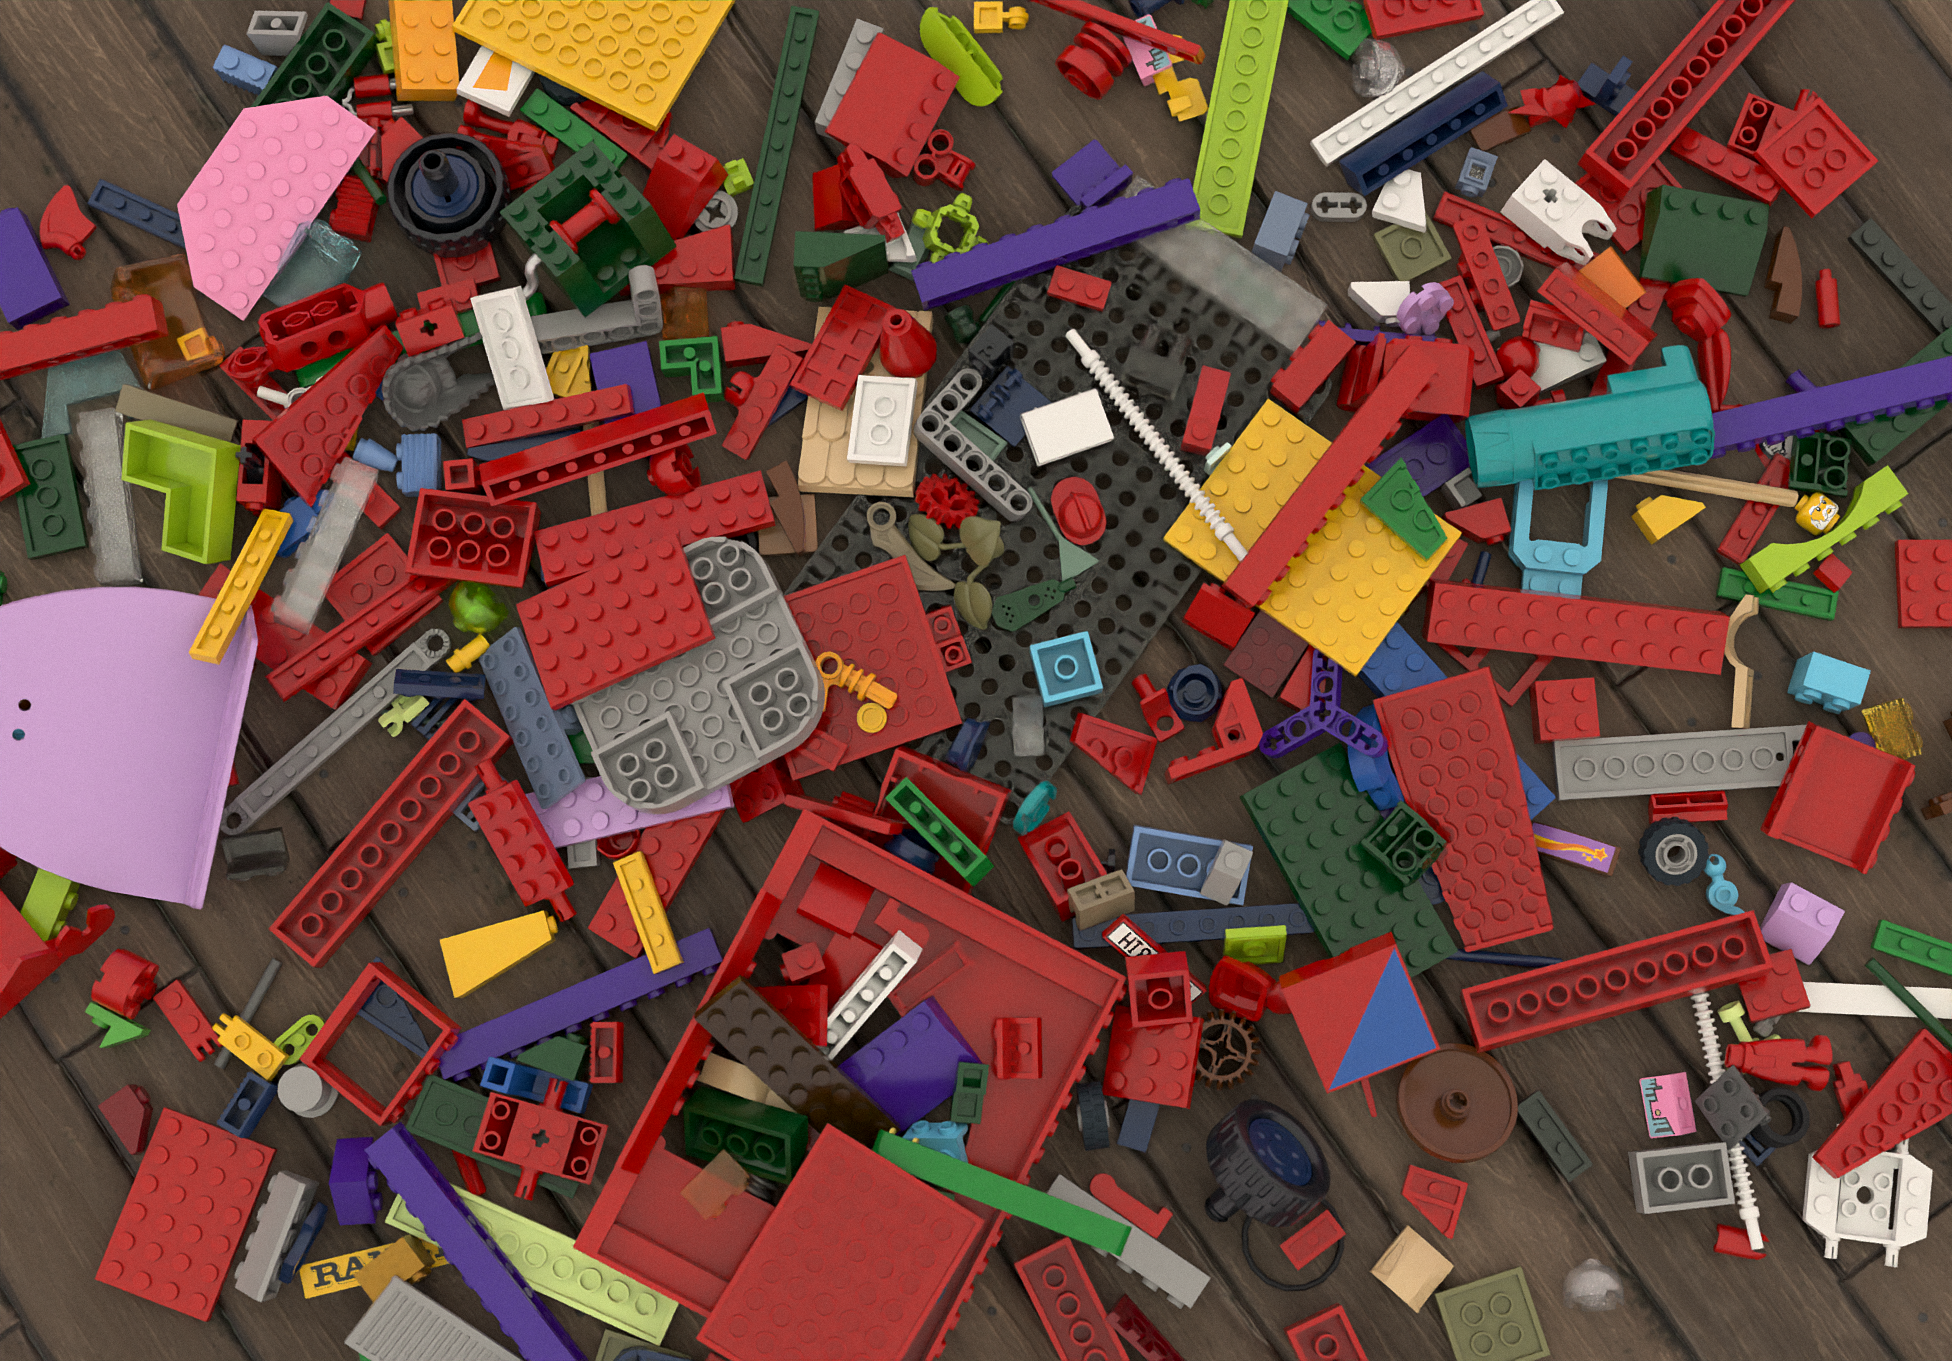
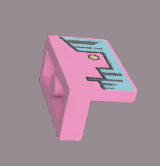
M1150 14L1135 20L1157 29ZM1122 36L1131 53L1132 60L1144 87L1154 83L1153 75L1172 67L1168 53Z
M1686 1072L1640 1079L1650 1138L1678 1136L1697 1132Z

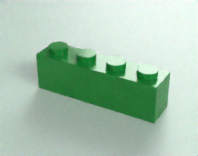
M907 777L885 797L972 887L994 867L992 862Z

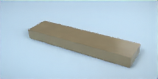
M124 383L115 412L140 420L152 419L231 443L239 421Z

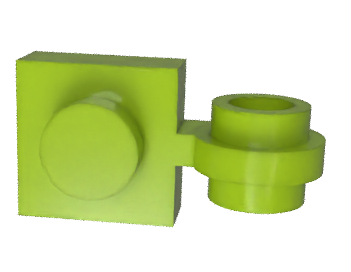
M386 19L379 20V23L374 25L375 33L378 40L384 42L376 44L377 55L383 73H395L390 21L387 22Z

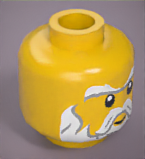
M1819 492L1813 493L1811 497L1804 495L1794 507L1798 511L1795 517L1796 523L1815 536L1820 535L1822 532L1826 535L1840 518V515L1837 514L1839 510L1838 505Z

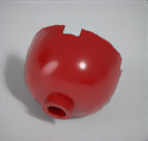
M688 444L650 456L649 469L647 470L648 479L653 486H657L667 495L686 494L695 491L694 488L701 486L700 471L698 466L694 470L692 468L690 459L694 455Z

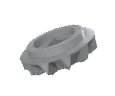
M717 190L695 220L696 227L702 232L728 224L732 228L736 225L738 208L735 200L726 192ZM720 205V213L724 218L716 217L710 223L711 215L706 209L715 210Z

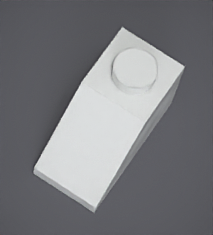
M1409 281L1351 282L1348 288V296L1377 323H1386L1388 327H1398L1400 321L1396 318L1397 311L1405 298L1410 294Z

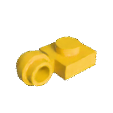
M1003 1L974 2V33H1003V22H1007L1011 29H1023L1029 21V15L1023 7H1011L1009 12H1003Z

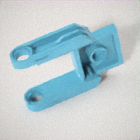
M1531 479L1514 484L1508 557L1522 570L1520 589L1581 596L1583 575L1601 561L1608 480L1602 479L1591 482L1589 502L1586 503L1582 546L1575 543L1539 539L1531 541L1529 533L1534 490L1533 482Z

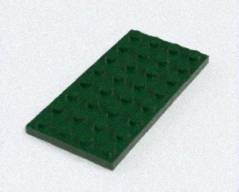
M1341 743L1332 746L1239 797L1329 958L1336 957L1353 946L1391 931L1408 969L1410 978L1458 952L1419 881L1417 880L1406 888L1388 868L1361 846V841L1364 838H1368L1381 825L1384 819L1368 791L1359 792L1352 776L1349 758Z

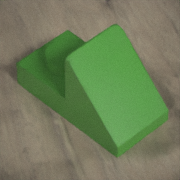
M90 1002L85 1013L93 1017L91 1022L105 1029L111 1026L100 1048H111L148 1036L151 1032L145 1026L97 1002Z

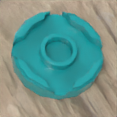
M1048 781L1041 782L1021 805L1013 821V829L1022 836L1026 835L1027 832L1033 831L1049 812L1050 806L1047 803L1050 798L1054 800L1057 795V788Z

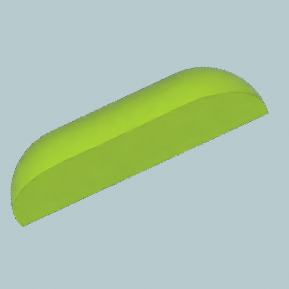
M929 7L924 12L920 22V36L925 49L933 60L939 62L960 77L955 88L967 102L975 106L991 104L1003 92L1000 84L1003 77L1000 71L957 17L952 15L949 18L939 13L937 7Z

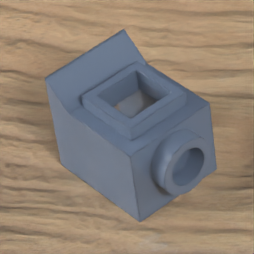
M1470 147L1455 189L1461 190L1460 192L1467 197L1476 198L1479 196L1482 198L1498 156Z

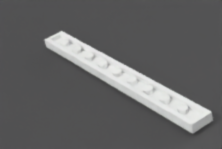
M1530 0L1311 140V147L1325 167H1328L1562 17L1564 11L1556 0Z

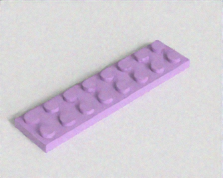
M601 776L585 780L582 785L548 809L541 808L535 792L525 794L555 849L734 807L730 784L678 811L667 814H647L629 807L609 791Z

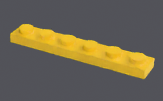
M263 509L189 650L192 659L220 664L294 521L290 513Z

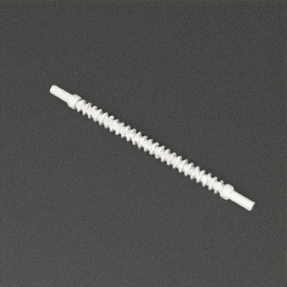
M1075 329L1070 330L1065 336L1082 357V364L1086 368H1090V374L1095 373L1094 379L1100 380V387L1105 386L1104 392L1110 393L1109 398L1111 400L1115 399L1114 405L1120 406V412H1125L1124 418L1130 419V425H1135L1134 431H1139V437L1145 438L1144 444H1150L1149 450L1155 451V458L1160 457L1159 463L1165 464V471L1170 470L1169 476L1176 478L1174 480L1175 484L1180 483L1179 489L1186 491L1185 497H1191L1190 503L1196 504L1195 510H1201L1200 516L1206 517L1205 523H1211L1210 529L1216 530L1215 536L1218 540L1224 541L1237 559L1242 561L1247 551L1233 534L1234 528L1230 523L1224 522L1225 517L1219 516V510H1214L1215 504H1210V498L1204 497L1205 491H1200V485L1193 483L1195 478H1189L1190 472L1183 470L1185 465H1179L1180 459L1173 457L1174 451L1169 452V445L1163 444L1164 438H1158L1159 432H1154L1155 427L1148 425L1149 419H1144V413L1138 412L1139 406H1134V400L1128 399L1129 393L1124 394V387L1118 386L1120 384L1119 380L1114 381L1115 375L1109 374L1110 369L1103 367L1105 362L1099 361V354L1087 346Z
M1702 992L1694 994L1690 998L1695 1000V1004L1692 1007L1697 1009L1694 1015L1699 1017V1021L1696 1024L1701 1026L1698 1033L1703 1035L1700 1041L1705 1043L1702 1050L1707 1052L1704 1058L1709 1060L1706 1067L1711 1069L1708 1075L1712 1076L1713 1080L1710 1081V1084H1713L1727 1070L1722 1068L1725 1062L1720 1060V1056L1723 1053L1719 1052L1718 1048L1721 1047V1044L1716 1043V1039L1719 1036L1714 1034L1717 1027L1712 1025L1715 1022V1019L1710 1017L1713 1010H1709L1708 1006L1711 1005V1002L1706 1000L1709 993ZM1739 1142L1731 1150L1727 1149V1152L1730 1153L1729 1161L1732 1162L1730 1170H1734V1174L1731 1177L1736 1179V1183L1733 1186L1738 1188V1192L1735 1195L1740 1197V1200L1737 1201L1742 1206L1739 1213L1741 1219L1745 1220L1751 1250L1761 1249L1764 1246L1757 1220L1760 1213L1758 1207L1754 1206L1753 1203L1756 1201V1198H1752L1751 1195L1754 1193V1190L1750 1189L1749 1186L1752 1184V1181H1748L1747 1177L1750 1176V1172H1746V1167H1748V1164L1744 1163L1746 1155H1742L1744 1146H1740Z

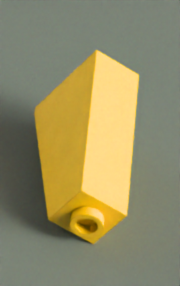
M543 910L440 939L454 998L460 999L468 996L556 941L554 934L558 933V928L554 916H549L548 912Z

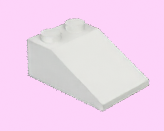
M1587 331L1579 353L1535 342L1540 348V366L1531 379L1541 387V394L1600 369L1607 360L1597 339Z

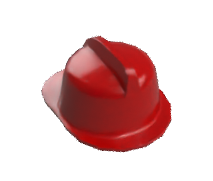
M1070 477L1060 481L1052 491L1051 503L1065 538L1074 544L1088 545L1094 543L1102 536L1106 527L1105 512L1096 490L1091 483L1082 478Z

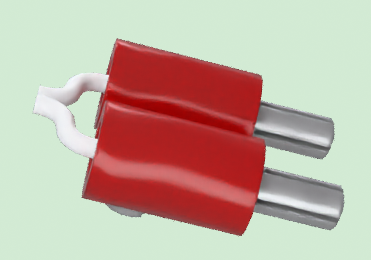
M389 73L354 77V86L348 90L347 98L342 99L343 107H347L350 113L362 119L374 117L389 121L392 118L395 121V116L413 114V106L411 104L393 106L392 101L357 104V113H355L353 107L347 103L351 100L353 91H355L357 99L392 95V89H396L395 79L390 78Z

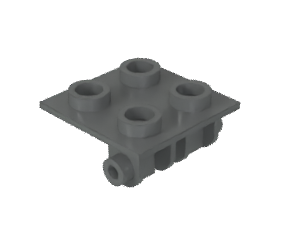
M1732 1065L1695 1100V1103L1720 1139L1726 1142L1728 1150H1731L1759 1123L1763 1126L1772 1120L1769 1116L1771 1114L1770 1110L1765 1109L1760 1102V1096L1758 1094L1755 1095V1089L1748 1085L1744 1079L1745 1075L1740 1073L1735 1065Z

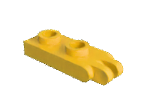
M222 1013L219 1019L227 1027L224 1028L218 1023H215L212 1027L220 1035L217 1039L218 1042L266 1080L272 1081L289 1058V1055L241 1017L235 1015L232 1019L227 1014Z

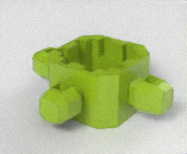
M961 193L955 198L952 205L944 206L934 211L932 215L931 212L924 209H917L915 211L912 222L921 229L926 228L922 240L925 248L934 252L931 254L929 261L935 263L944 260V257L950 253L960 252L962 254L969 250L971 251L975 245L988 243L987 240L980 236L975 237L979 224L976 217L968 213L972 205V198ZM947 216L949 217L948 219L961 223V227L964 228L963 233L965 234L960 241L959 248L954 249L953 246L940 242L941 239L937 238V229L941 224L942 217Z

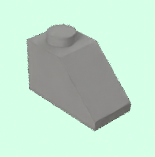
M254 11L247 36L261 55L287 56L299 41L308 14L297 11Z
M1223 838L1200 894L1228 905L1242 880L1253 852Z

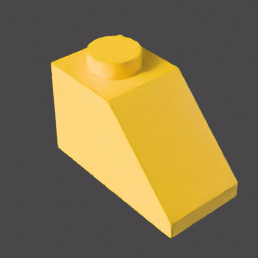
M1660 495L1653 500L1649 496L1636 505L1638 511L1631 517L1652 545L1706 507L1701 502Z

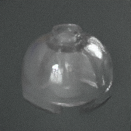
M1364 39L1359 44L1355 55L1360 56L1358 65L1353 64L1352 67L1354 91L1361 94L1360 96L1372 98L1384 96L1393 91L1404 75V64L1397 49L1389 42L1377 39Z
M1584 1260L1583 1265L1574 1267L1565 1277L1563 1285L1564 1306L1573 1309V1304L1583 1305L1581 1307L1582 1311L1586 1312L1616 1309L1617 1302L1623 1306L1625 1305L1622 1280L1616 1271L1609 1266L1602 1265L1600 1260Z

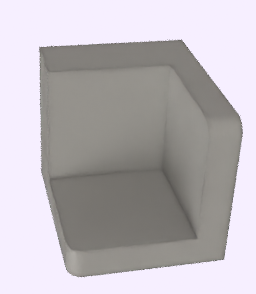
M1470 468L1453 477L1440 489L1454 510L1467 507L1482 496L1469 477L1472 473Z

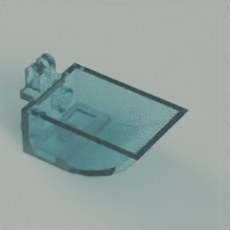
M315 219L313 222L299 223L277 266L278 272L263 293V296L278 307H282L331 287L346 283L362 251L354 246L355 244L351 239L339 236L332 231L331 226L323 220Z

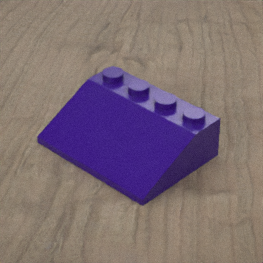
M931 996L838 1067L900 1124L901 1131L896 1134L898 1136L953 1094L958 1061L983 1063L934 996Z

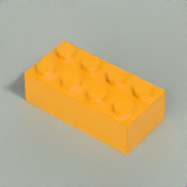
M388 0L397 101H455L458 95L456 88L459 85L455 32L452 28L454 23L452 0Z

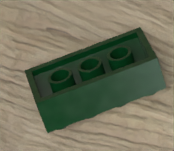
M701 1086L683 1105L686 1155L790 1185L800 1168L808 1144V1116Z

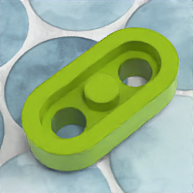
M306 1015L276 1039L274 1044L285 1053L287 1045L292 1044L295 1048L294 1053L289 1056L284 1065H293L300 1061L299 1058L326 1023L322 1017ZM313 1024L318 1028L314 1036L309 1034V1027Z

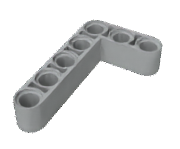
M640 265L629 271L631 300L602 304L586 318L578 309L531 316L541 354L575 349L585 345L593 346L640 338L659 333L663 329L660 294L653 267Z
M971 368L963 369L920 414L914 424V435L1006 519L1019 521L1026 516L1032 507L1033 501L1030 494L951 424L975 397L982 385L981 375L976 370ZM960 380L970 381L973 385V390L962 388ZM941 401H950L954 405V410L946 411L943 409ZM930 421L933 423L935 431L927 432L924 430L922 422ZM944 441L954 442L957 446V451H948L944 446ZM966 461H975L979 465V471L969 470L966 466ZM996 480L999 482L1001 491H993L989 487L988 481ZM1013 499L1020 501L1023 505V511L1014 510L1011 507L1010 501Z

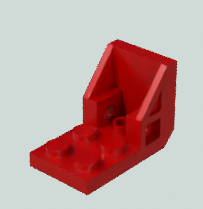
M1243 678L1231 681L1225 691L1211 731L1216 747L1211 746L1198 751L1197 757L1191 760L1187 756L1172 760L1164 773L1168 785L1245 758L1256 750L1263 731ZM1228 734H1233L1236 739L1230 740Z

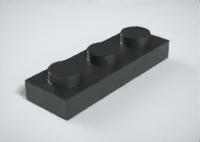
M1536 1090L1518 1103L1519 1117L1567 1182L1572 1181L1593 1165L1539 1090Z

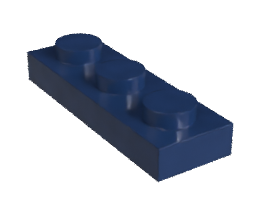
M396 669L393 694H401L406 697H414L416 695L432 696L436 699L453 697L466 699L467 701L484 699L486 675Z

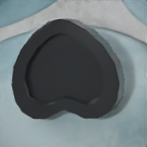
M1109 848L1108 861H1100L1103 867H1107V874L1115 872V849Z

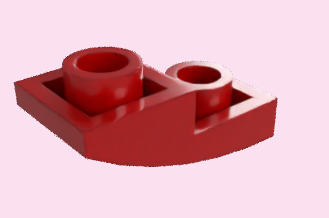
M951 605L926 613L945 672L972 663Z

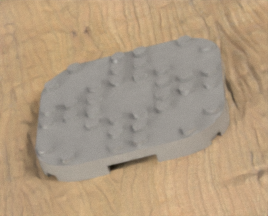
M721 536L709 537L698 540L683 548L716 639L571 703L593 750L591 755L604 784L615 797L637 811L647 814H667L678 811L798 747L814 731L822 715L825 689L821 673L770 566L751 546L742 541L738 542Z

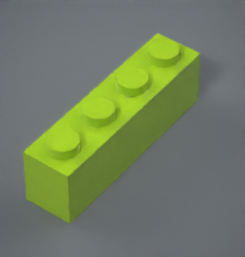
M38 868L20 914L44 942L57 938L60 931L67 925L65 920L69 910H73L78 901L79 894L77 891L80 883Z

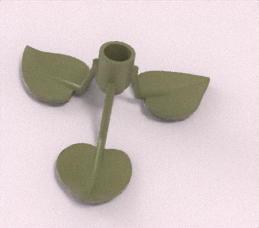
M925 514L911 515L908 522L910 540L914 550L924 560L933 561L938 559L940 549L948 550L967 547V553L979 566L968 576L967 582L960 581L956 583L954 600L958 611L968 623L982 630L987 629L992 613L991 597L981 583L974 582V578L984 568L988 567L994 558L1004 553V543L999 537L1001 522L987 520L978 516L967 517L960 525V538L962 542L945 544L942 543L944 537L943 529L940 525L936 524L935 519H927Z

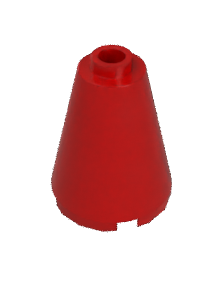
M902 309L891 310L884 316L882 321L879 357L882 366L894 377H921L931 369L936 361L937 345L935 338L907 311Z

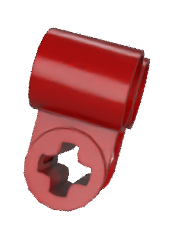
M943 129L933 131L927 141V154H922L915 160L912 176L918 185L930 186L936 179H939L948 187L962 191L964 188L963 183L970 170L973 171L976 164L971 159L952 151L953 137L948 131ZM939 140L943 141L947 145V149L938 151L933 147L932 143ZM922 165H928L933 169V173L925 176L919 172L918 168Z

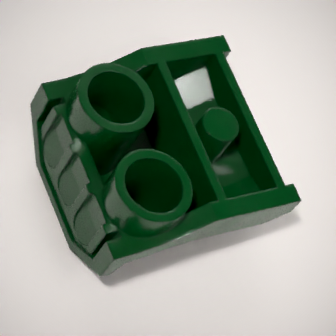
M1815 432L1814 435L1805 438H1797V435H1793L1788 488L1798 491L1825 493L1845 499L1848 492L1846 490L1849 473L1847 468L1850 463L1848 457L1852 439Z
M1400 800L1397 803V807L1368 838H1364L1361 841V846L1388 868L1407 888L1415 883L1438 859L1447 846V841L1424 818Z

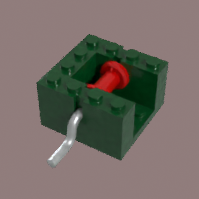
M593 141L589 142L500 211V214L531 256L525 265L527 284L522 289L525 300L527 301L538 288L539 277L536 270L540 266L585 318L629 284L628 274L631 269L640 265L652 266L677 247L652 205L625 176H622L618 168Z

